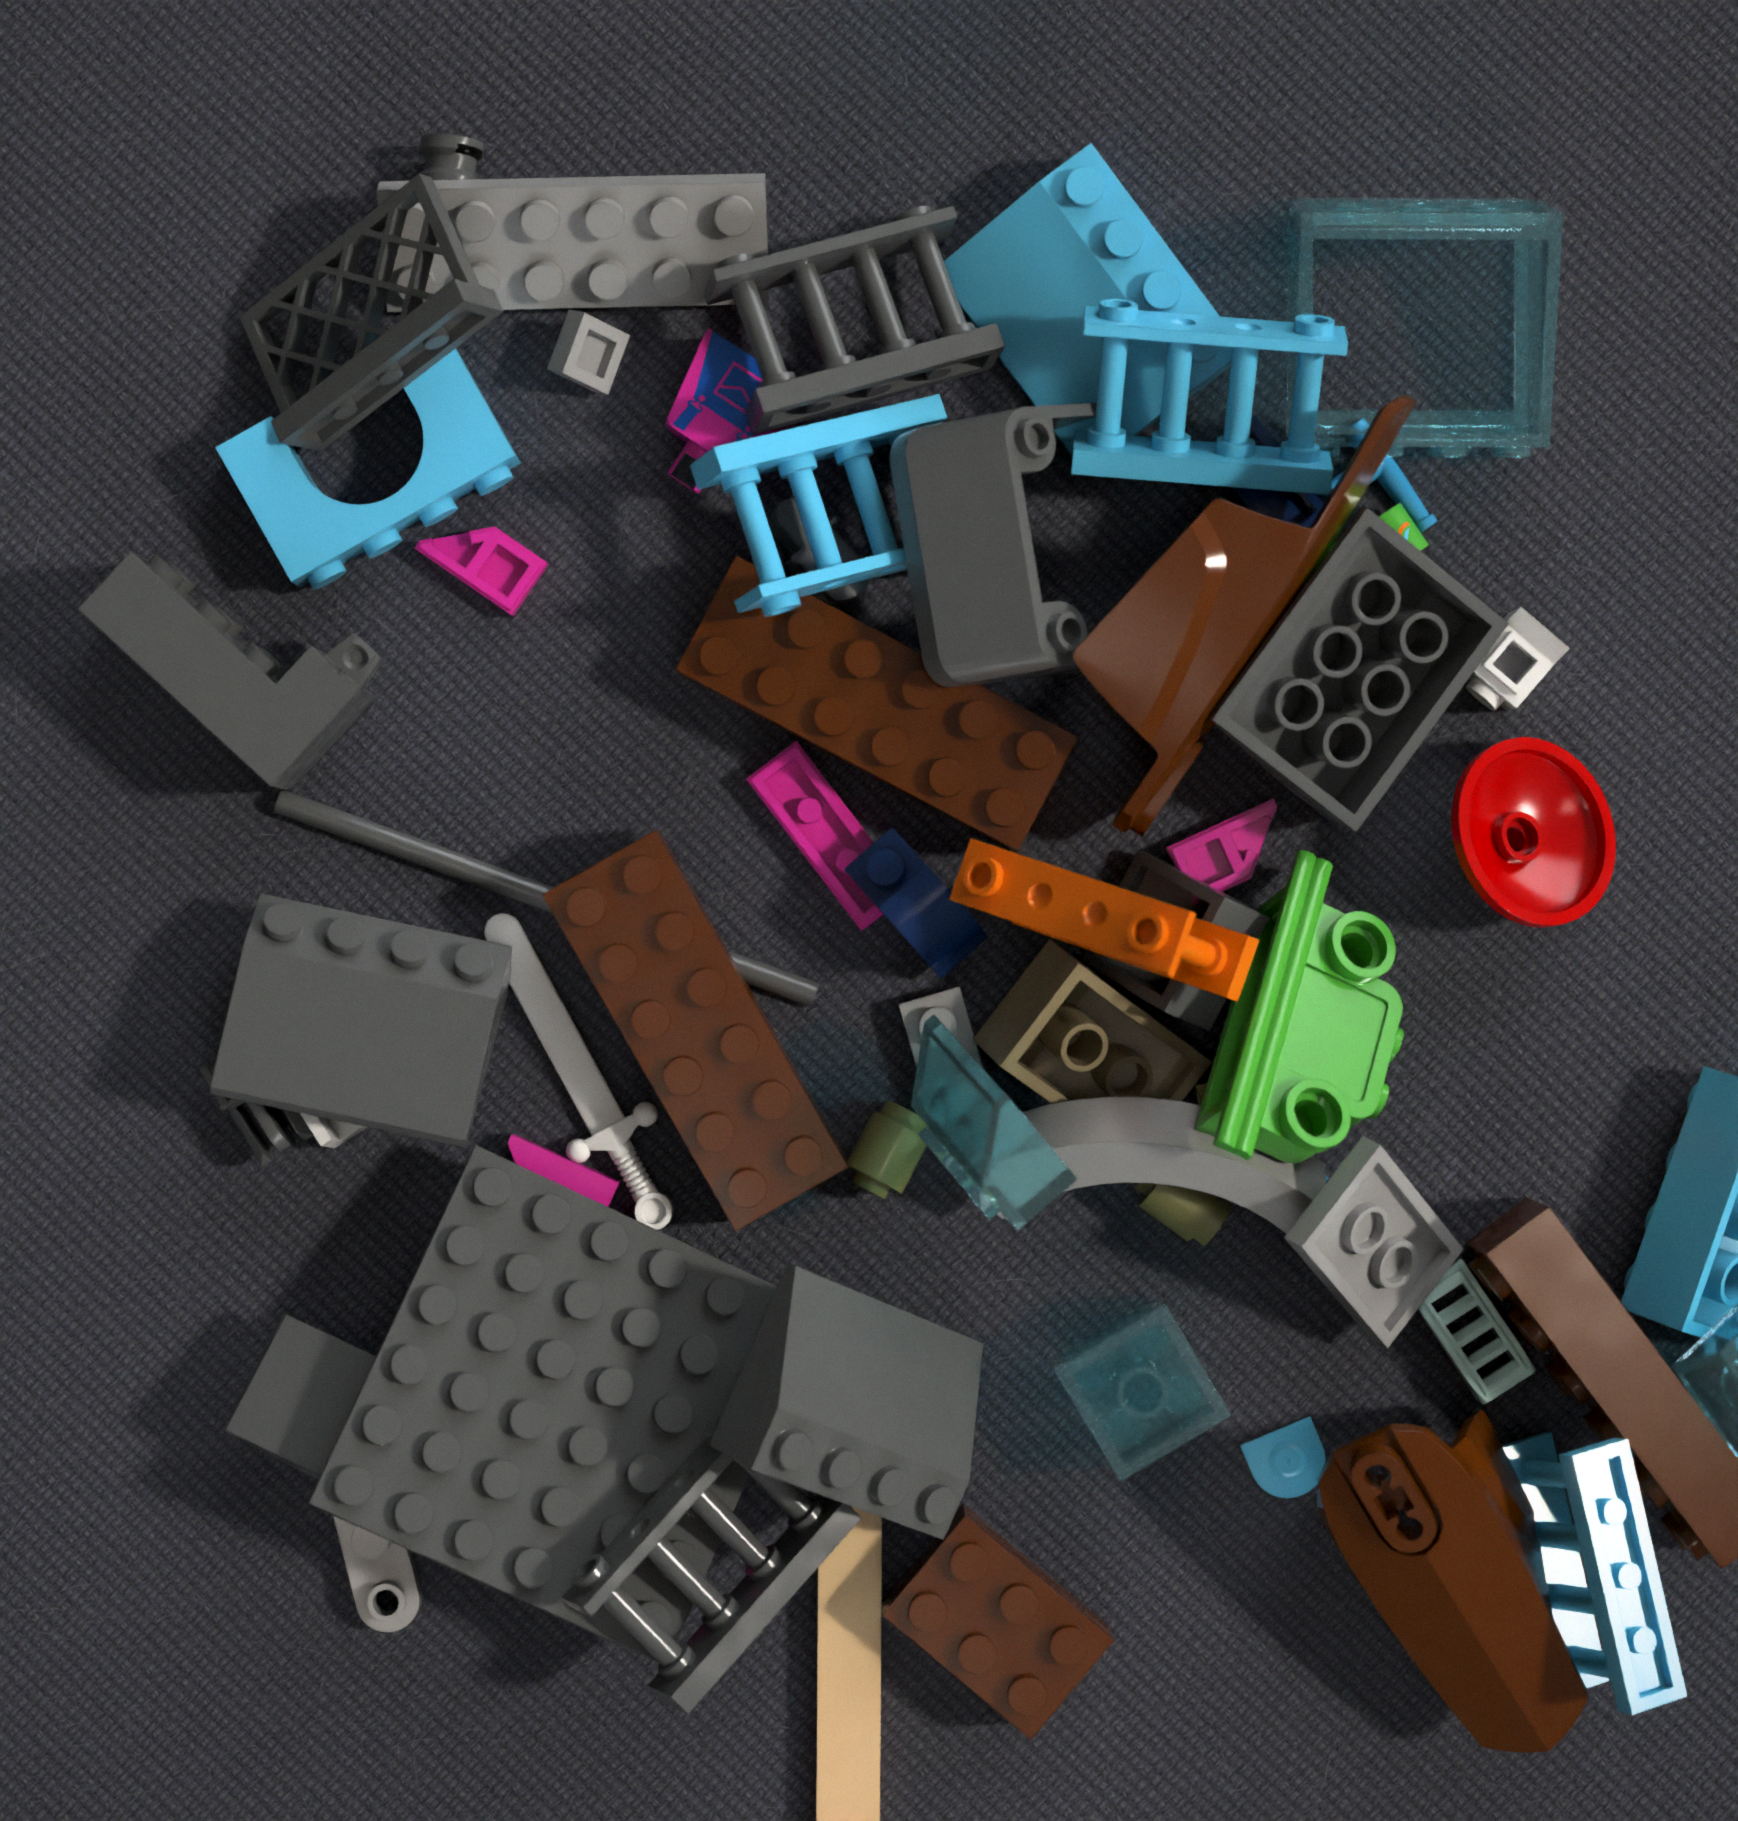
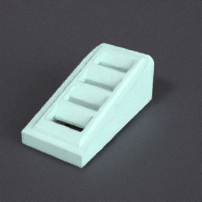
M1461 1258L1455 1261L1418 1310L1475 1399L1481 1404H1486L1532 1375L1536 1368ZM1462 1284L1468 1294L1437 1313L1431 1303ZM1474 1307H1477L1481 1316L1454 1334H1451L1446 1325ZM1491 1329L1496 1338L1474 1353L1466 1356L1461 1348ZM1506 1352L1511 1361L1481 1379L1476 1370Z

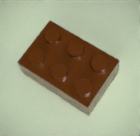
M964 1504L955 1513L945 1539L942 1540L935 1537L882 1600V1615L1030 1739L1035 1736L1114 1641L1110 1627Z

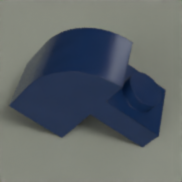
M893 827L844 869L940 979L988 938L987 934L962 904L949 900L951 891Z

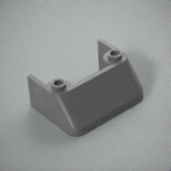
M1096 402L1027 406L932 424L904 432L893 442L890 450V467L921 655L928 675L937 684L953 688L1081 672L1074 662L1073 653L1088 636L1087 627L1082 615L1073 605L1064 601L1042 602L1021 474H1031L1045 469L1051 463L1055 454L1056 440L1054 430L1095 417Z

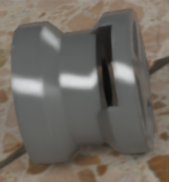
M451 134L423 135L420 142V151L425 156V167L420 174L432 177V180L477 179L475 176L476 164L484 158L485 145L483 142L465 136Z

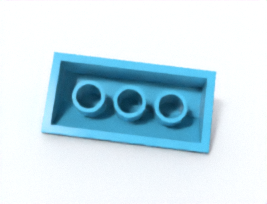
M1703 1066L1698 1083L1690 1091L1687 1101L1688 1111L1677 1143L1673 1145L1667 1156V1171L1656 1203L1652 1205L1646 1216L1645 1234L1636 1260L1626 1273L1621 1303L1631 1313L1681 1332L1738 1349V1076Z

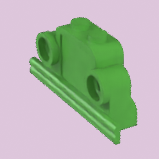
M1299 850L1295 853L1286 886L1257 909L1258 912L1269 917V920L1258 939L1259 943L1238 1002L1231 1000L1194 1128L1202 1133L1215 1136L1213 1145L1246 1160L1252 1158L1255 1148L1281 1161L1300 1163L1316 1153L1326 1151L1340 1143L1346 1137L1349 1129L1366 1118L1375 1119L1387 1101L1389 1086L1384 1083L1389 1063L1394 1059L1401 1047L1404 1036L1403 1029L1399 1028L1403 1012L1400 995L1393 986L1379 979L1380 976L1391 968L1395 960L1396 946L1391 931L1382 920L1373 914L1363 911H1353L1345 914L1324 904L1323 900L1333 865L1328 860L1316 858L1314 854L1305 850Z

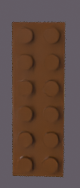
M736 556L676 668L679 675L1007 849L1018 852L1072 751L1078 736L980 684L953 688L937 684L928 675L921 653L812 595L800 597L801 606L770 617H764L762 608L738 613L734 601L760 585L755 565Z
M659 828L542 894L735 1231L848 1168L846 1155L750 987L743 978Z
M1526 1197L1466 1242L1467 1246L1476 1256V1258L1468 1263V1266L1490 1294L1495 1293L1500 1300L1505 1298L1509 1300L1514 1309L1507 1313L1506 1316L1528 1345L1533 1344L1541 1353L1544 1350L1548 1351L1553 1360L1544 1366L1566 1396L1571 1395L1579 1405L1585 1402L1591 1411L1584 1415L1583 1419L1598 1440L1601 1442L1611 1438L1628 1439L1641 1496L1644 1499L1648 1497L1657 1509L1663 1506L1667 1511V1514L1661 1517L1659 1521L1682 1550L1686 1549L1696 1561L1705 1556L1721 1569L1725 1568L1738 1558V1458L1551 1208Z

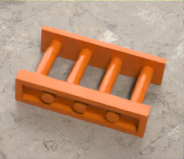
M970 838L949 900L1006 919L1011 921V924L1236 1002L1239 1000L1259 943L1258 939L1195 918L1196 913L972 838Z

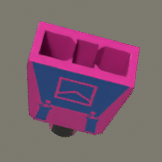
M709 328L701 340L665 423L668 431L686 442V445L667 474L696 494H699L702 489H697L690 465L715 446L791 429L795 425L792 424L753 435L745 411L755 389L763 381L756 360Z

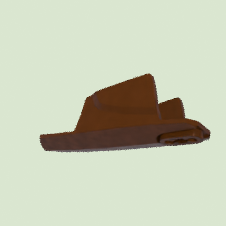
M1408 395L1400 396L1376 413L1346 469L1314 521L1307 528L1259 514L1223 499H1215L1075 649L1073 653L1074 662L1089 682L1157 752L1112 822L1114 827L1125 833L1130 829L1142 837L1206 743L1202 736L1210 733L1215 725L1208 717L1319 567L1367 489L1417 401Z

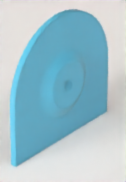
M1310 1416L1240 1445L1257 1484L1267 1493L1280 1498H1295L1311 1491L1318 1484L1319 1475L1326 1461L1323 1445Z

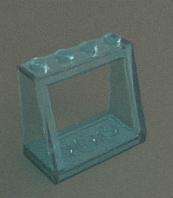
M1287 198L1286 322H1295V317L1298 315L1313 314V239L1514 240V410L1412 409L1385 457L1403 456L1404 447H1429V455L1445 458L1467 456L1468 447H1493V455L1506 458L1531 456V447L1550 448L1563 213L1542 199ZM1286 351L1287 438L1289 437L1298 352ZM1318 409L1314 443L1320 446V451H1330L1331 457L1340 455V447H1358L1380 409ZM1361 419H1364L1365 422L1368 424L1364 426H1353Z

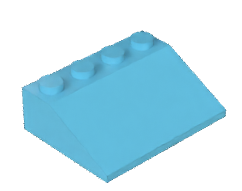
M1092 143L1041 179L944 261L959 304L970 321L974 323V326L979 328L997 323L1005 344V348L998 358L1033 406L1097 402L1102 337L1083 335L1085 306L1099 307V301L1123 299L1137 303L1138 310L1219 316ZM1128 339L1120 427L1126 430V435L1138 436L1160 419L1168 342ZM1194 344L1188 398L1231 367L1233 347ZM1095 417L1054 430L1056 437L1071 457L1074 431L1087 432L1088 427L1095 424Z

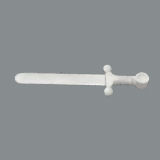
M500 913L494 915L485 925L486 941L512 946L510 986L592 1135L586 1140L579 1138L571 1140L566 1147L567 1158L580 1164L589 1158L591 1151H607L614 1164L618 1165L617 1170L621 1171L620 1175L623 1177V1181L627 1182L626 1186L630 1188L629 1192L633 1193L631 1196L636 1203L634 1212L636 1220L656 1230L664 1228L670 1223L674 1214L672 1201L667 1195L658 1192L654 1183H652V1179L648 1178L649 1174L646 1172V1168L642 1167L643 1163L639 1161L640 1157L636 1156L637 1152L630 1141L638 1125L648 1127L656 1122L658 1117L656 1107L650 1102H641L635 1106L633 1114L625 1118L522 926L510 914Z

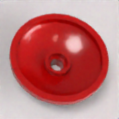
M1531 737L1511 738L1496 743L1481 751L1471 760L1461 774L1454 792L1451 809V829L1460 865L1474 890L1500 915L1529 927L1550 928L1560 926L1588 913L1605 893L1611 880L1616 857V837L1610 808L1600 786L1591 773L1577 758L1565 749L1549 741Z

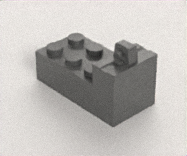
M131 551L78 610L269 786L291 791L376 699L365 687L383 662V659L368 643L356 634L351 633L328 653L310 646L288 670L262 646L259 648L253 642H250L247 646L242 644L236 637L243 628L215 603L212 605L205 598H202L198 603L191 597L189 593L196 587L195 583L169 560H163L157 554H154L148 560Z

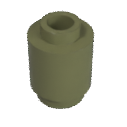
M886 1100L880 1113L872 1112L847 1161L848 1167L856 1171L851 1182L884 1200L890 1189L902 1194L930 1141L925 1135L931 1122L892 1101Z
M1136 1183L1135 1189L1143 1194L1137 1205L1139 1208L1186 1242L1193 1238L1203 1246L1217 1233L1233 1208V1204L1228 1200L1202 1191L1154 1183Z

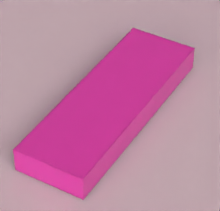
M795 741L746 778V780L862 931L881 917L883 913L844 869L874 842L799 743Z

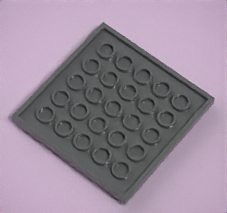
M475 1145L307 1504L659 1663L603 1605L593 1616H590L570 1607L561 1597L573 1585L571 1577L575 1570L590 1556L601 1554L706 1439L704 1431L712 1419L724 1411L778 1287ZM733 1460L709 1488L734 1512L750 1474L737 1461ZM690 1507L665 1537L705 1577L721 1538ZM646 1556L624 1580L621 1586L677 1642L693 1603Z

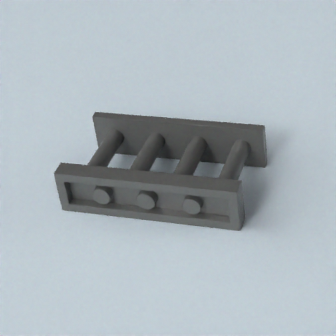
M919 206L903 212L894 222L758 258H753L750 253L737 254L717 264L716 269L712 270L703 293L706 303L711 305L734 299L763 380L758 384V388L755 389L745 411L753 435L992 369L1005 348L998 325L994 323L975 329L974 323L966 322L938 246L939 243L945 242L958 218L954 206L932 211L930 206ZM913 251L942 329L938 339L917 345L914 339H907L879 263L880 259ZM853 266L883 346L878 352L879 355L856 361L855 356L847 355L819 278L820 275ZM794 283L823 362V365L818 369L819 372L797 378L794 372H787L759 294L760 291Z
M724 1411L714 1417L704 1431L706 1439L601 1554H594L587 1558L575 1570L571 1577L573 1585L561 1597L570 1607L590 1616H593L603 1605L659 1662V1673L650 1682L648 1687L665 1704L686 1714L692 1711L861 1519L860 1515L847 1504L819 1494L816 1497L807 1498L797 1486L756 1472L739 1463L790 1516L788 1529L773 1545L765 1547L709 1488L734 1460L709 1446ZM690 1507L747 1565L745 1568L747 1575L730 1594L721 1595L665 1537ZM646 1556L703 1613V1624L686 1643L677 1644L621 1586L624 1580Z

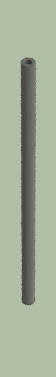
M284 789L281 790L276 800L274 813L552 913L542 895L552 889V886ZM729 951L747 984L812 1007L820 983Z

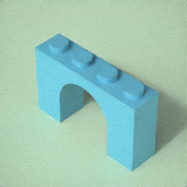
M457 348L404 388L422 425L423 450L418 467L411 479L398 492L384 500L370 504H348L323 494L312 480L294 446L279 442L271 423L274 419L272 416L215 447L292 583L300 588L310 583L313 590L322 588L339 579L347 572L343 565L345 562L363 552H366L369 558L377 557L394 548L402 541L399 534L400 531L420 520L424 527L434 525L458 510L454 502L455 500L477 489L480 496L486 495L513 479L510 469L521 464Z

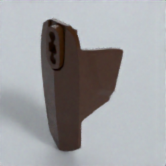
M1479 1410L1470 1414L1461 1426L1456 1440L1450 1446L1445 1444L1427 1427L1390 1423L1334 1450L1318 1478L1317 1509L1336 1546L1409 1656L1481 1747L1521 1753L1550 1751L1565 1736L1581 1714L1588 1700V1690L1553 1617L1541 1545L1535 1533V1510L1485 1412ZM1374 1465H1382L1388 1469V1471L1380 1475L1371 1474L1366 1470ZM1405 1508L1408 1518L1417 1519L1420 1523L1412 1527L1400 1525L1398 1511Z

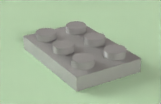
M1363 1136L1284 1237L1366 1335L1386 1348H1389L1463 1251L1462 1246L1383 1147Z

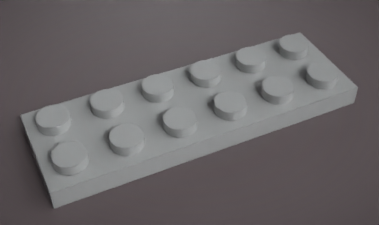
M765 173L433 180L479 285L495 291L503 310L704 306L707 303L703 293L712 270L716 269L717 264L726 258L742 253H750L753 258L768 255ZM379 181L377 187L378 206L409 181ZM420 202L407 211L401 238L419 242L425 217ZM399 245L390 283L408 287L417 249ZM434 254L425 292L435 294L454 279L444 256ZM769 289L760 291L762 303L769 304ZM388 290L386 297L387 312H402L406 294ZM730 299V300H726V301L719 302V303H715V304H711V305H736V304H735L734 299Z

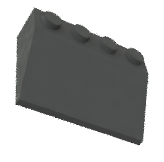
M1362 507L1208 718L1283 786L1324 818L1357 832L1509 623L1369 508Z
M260 893L242 948L210 1085V1094L466 1148L509 991L512 946Z
M788 1263L709 1446L751 1470L944 1540L970 1481L983 1343Z

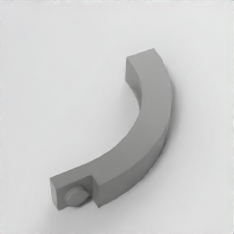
M1101 1097L1049 1104L1020 1112L992 1123L964 1138L958 1184L1002 1219L1033 1202L1076 1188L1112 1183H1154L1202 1191L1243 1206L1267 1219L1287 1234L1302 1212L1306 1210L1326 1184V1164L1314 1155L1300 1163H1287L1255 1148L1252 1158L1246 1160L1213 1145L1215 1136L1194 1129L1201 1105L1149 1097Z

